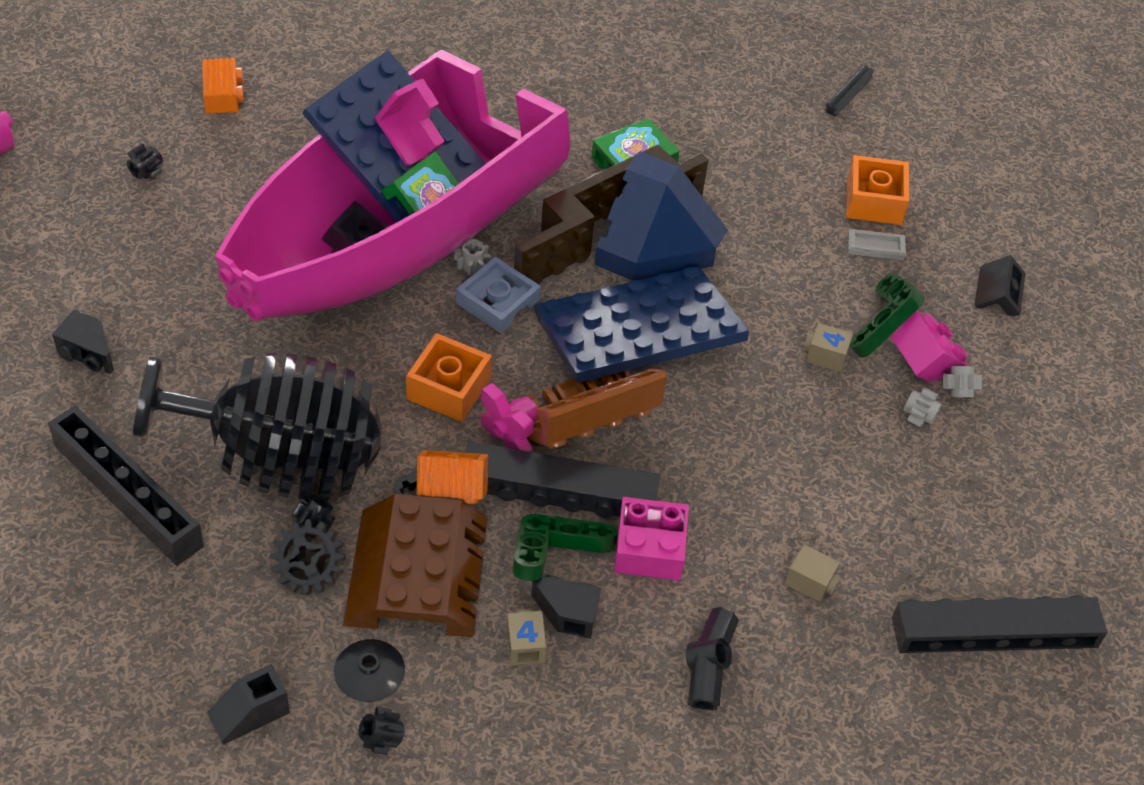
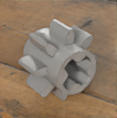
M477 239L467 241L461 246V249L458 248L455 251L454 260L457 261V270L463 269L469 276L472 273H476L491 260V255L488 254L489 246L483 245Z
M951 366V374H943V389H951V397H974V389H982V375H975V367Z
M923 388L921 393L914 390L903 410L910 414L907 421L919 427L925 422L932 425L942 408V404L936 401L939 394L927 388Z

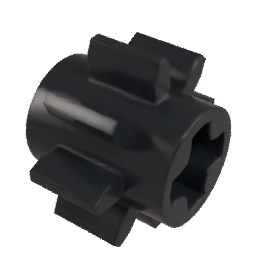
M142 143L127 153L131 158L127 161V167L134 177L138 179L142 177L152 179L162 172L159 165L163 163V158L155 147L148 146L146 148Z
M315 495L311 496L309 501L302 498L292 513V516L297 518L296 522L302 528L305 527L306 519L313 521L314 528L320 522L327 525L325 533L328 532L336 519L333 515H330L333 510L332 505L325 499Z
M377 706L375 715H365L359 725V737L364 741L363 747L371 749L373 753L383 755L388 754L389 747L397 748L402 742L405 733L404 724L399 720L400 714L392 712L391 709Z

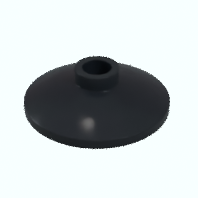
M376 639L360 640L349 645L340 653L334 666V677L340 690L348 697L362 702L379 701L390 696L399 688L405 674L404 660L399 651L391 644ZM368 661H372L375 663V665L371 668H366L363 666V664Z

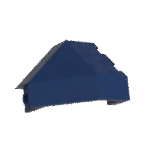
M639 151L628 166L623 177L626 185L620 197H616L607 218L610 220L605 237L600 236L596 246L594 265L630 280L646 279L662 273L684 270L688 267L699 266L701 269L713 267L716 248L727 233V228L679 166Z

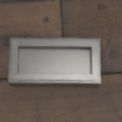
M857 229L848 230V254L905 260V235Z

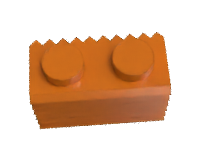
M227 57L225 59L215 58L214 60L204 58L202 60L205 114L239 112V103L244 102L243 87L238 86V84H243L242 68H236V60L233 57L231 59Z
M423 450L417 456V495L435 498H458V500H463L467 504L478 503V500L483 499L488 491V454Z

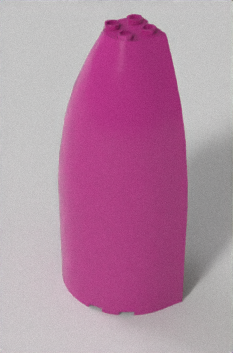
M439 50L407 73L415 82L422 78L439 102L438 109L486 164L435 201L396 223L320 134L317 135L281 166L251 198L232 225L216 253L215 258L219 267L218 275L228 290L225 294L228 303L234 309L240 307L255 322L266 318L303 315L339 308L375 296L425 271L456 251L561 170V166L567 160L570 151L567 109L522 89L515 94L520 124L519 131L489 116L482 69L450 53ZM354 200L388 226V228L335 253H330L333 248L321 239L330 226Z

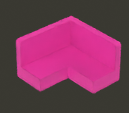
M423 78L395 91L375 117V120L406 167L420 162L431 153L437 151L445 142L429 118L439 102Z

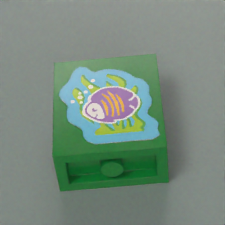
M647 118L594 139L591 158L603 171L638 154L639 151H645L657 144L677 162L679 150L675 144L671 143L663 135L660 128L656 127Z
M435 151L381 191L387 200L396 195L411 215L435 201L459 183Z

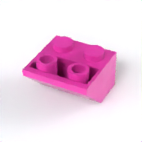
M917 310L890 335L915 375L927 382L941 379L943 374H951V366H969L965 360L968 357L965 350L958 343L954 344L950 338L953 336L952 331L944 322L938 323L930 313L924 315Z
M623 497L614 572L681 580L685 562L689 505Z

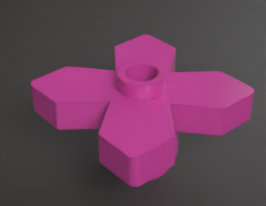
M493 383L481 389V401L487 409L481 415V425L494 438L503 439L507 448L532 452V447L527 437L533 434L535 420L539 418L535 403L528 397L516 398L508 403L504 393Z

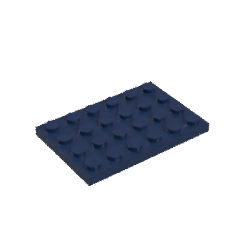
M387 50L306 107L302 114L397 223L410 216V214L396 195L387 200L381 190L414 165L410 167L405 166L375 120V117L395 91L415 81ZM436 107L429 118L445 141L436 153L460 184L486 163Z
M699 266L688 267L671 273H662L646 279L632 280L629 283L607 286L586 293H577L561 299H551L534 305L535 314L576 383L747 341L749 330Z

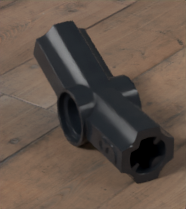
M723 607L711 610L699 641L690 642L686 648V662L691 670L688 705L692 708L713 711L717 710V707L720 706L723 669H727L731 665L732 651L729 644L739 622L734 612L725 610Z

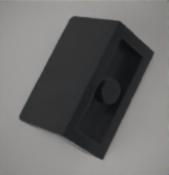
M1012 255L983 264L980 267L974 303L977 308L982 309L998 303L1007 315L1013 317L1020 315L1026 273Z

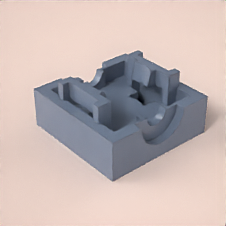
M495 256L456 289V304L502 334L512 325L513 319L519 310L522 311L525 307L530 309L540 300L541 286ZM487 299L489 302L493 303V305L489 306L483 301Z

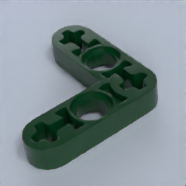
M896 273L885 276L876 286V292L888 305L865 325L850 342V348L861 358L874 352L922 306L925 300L924 296L915 286Z
M541 514L526 515L521 520L514 554L513 574L515 577L525 581L540 579L544 573L548 546L598 553L611 552L616 546L617 529L610 524Z

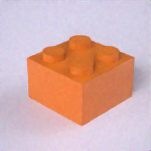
M853 155L847 177L846 218L902 225L909 204V162Z
M436 333L406 375L407 400L463 422L480 397L481 389L486 387L491 380L492 355Z

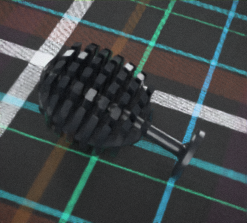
M266 353L261 376L251 378L255 357L247 358L243 362L239 383L234 384L228 389L229 378L215 400L162 390L159 387L162 375V361L159 358L149 357L139 394L133 436L144 437L148 434L153 414L156 410L210 420L214 445L216 446L218 434L226 444L221 469L230 476L235 453L244 459L239 480L240 484L249 487L254 464L262 466L258 491L268 493L275 466L282 467L278 496L288 498L296 467L302 468L298 499L305 498L308 500L317 468L322 469L318 496L328 500L338 469H342L339 497L350 494L356 476V469L362 464L365 467L364 476L366 475L380 450L382 426L378 409H376L375 415L370 410L372 385L363 379L361 389L356 397L353 394L355 371L345 368L340 385L337 386L334 384L336 364L329 361L325 362L321 379L315 378L317 358L307 356L302 375H296L294 371L297 355L287 354L282 374H273L277 353Z

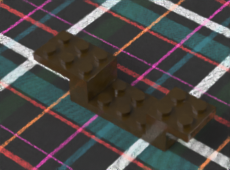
M658 144L642 151L679 166L703 197L709 160L702 153L679 164ZM636 155L543 199L541 233L515 245L514 269L539 285L544 278L552 274L559 275L566 267L576 262L583 263L591 255L594 222L601 218H608L615 198L620 197L626 185V181L623 180L625 172Z

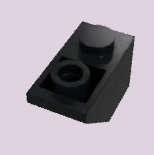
M74 309L52 334L57 353L67 361L74 359L84 363L88 369L94 372H99L104 366L105 372L111 374L114 368L101 320Z
M545 575L538 580L532 581L531 596L557 632L591 639L599 606L601 588L594 587L586 582L575 583L561 580L552 575Z
M270 664L239 678L207 713L222 745L289 714L290 709L287 691L273 665Z

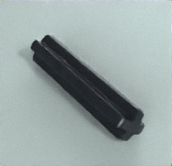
M863 65L826 103L825 112L837 116L871 80L874 73L873 68Z

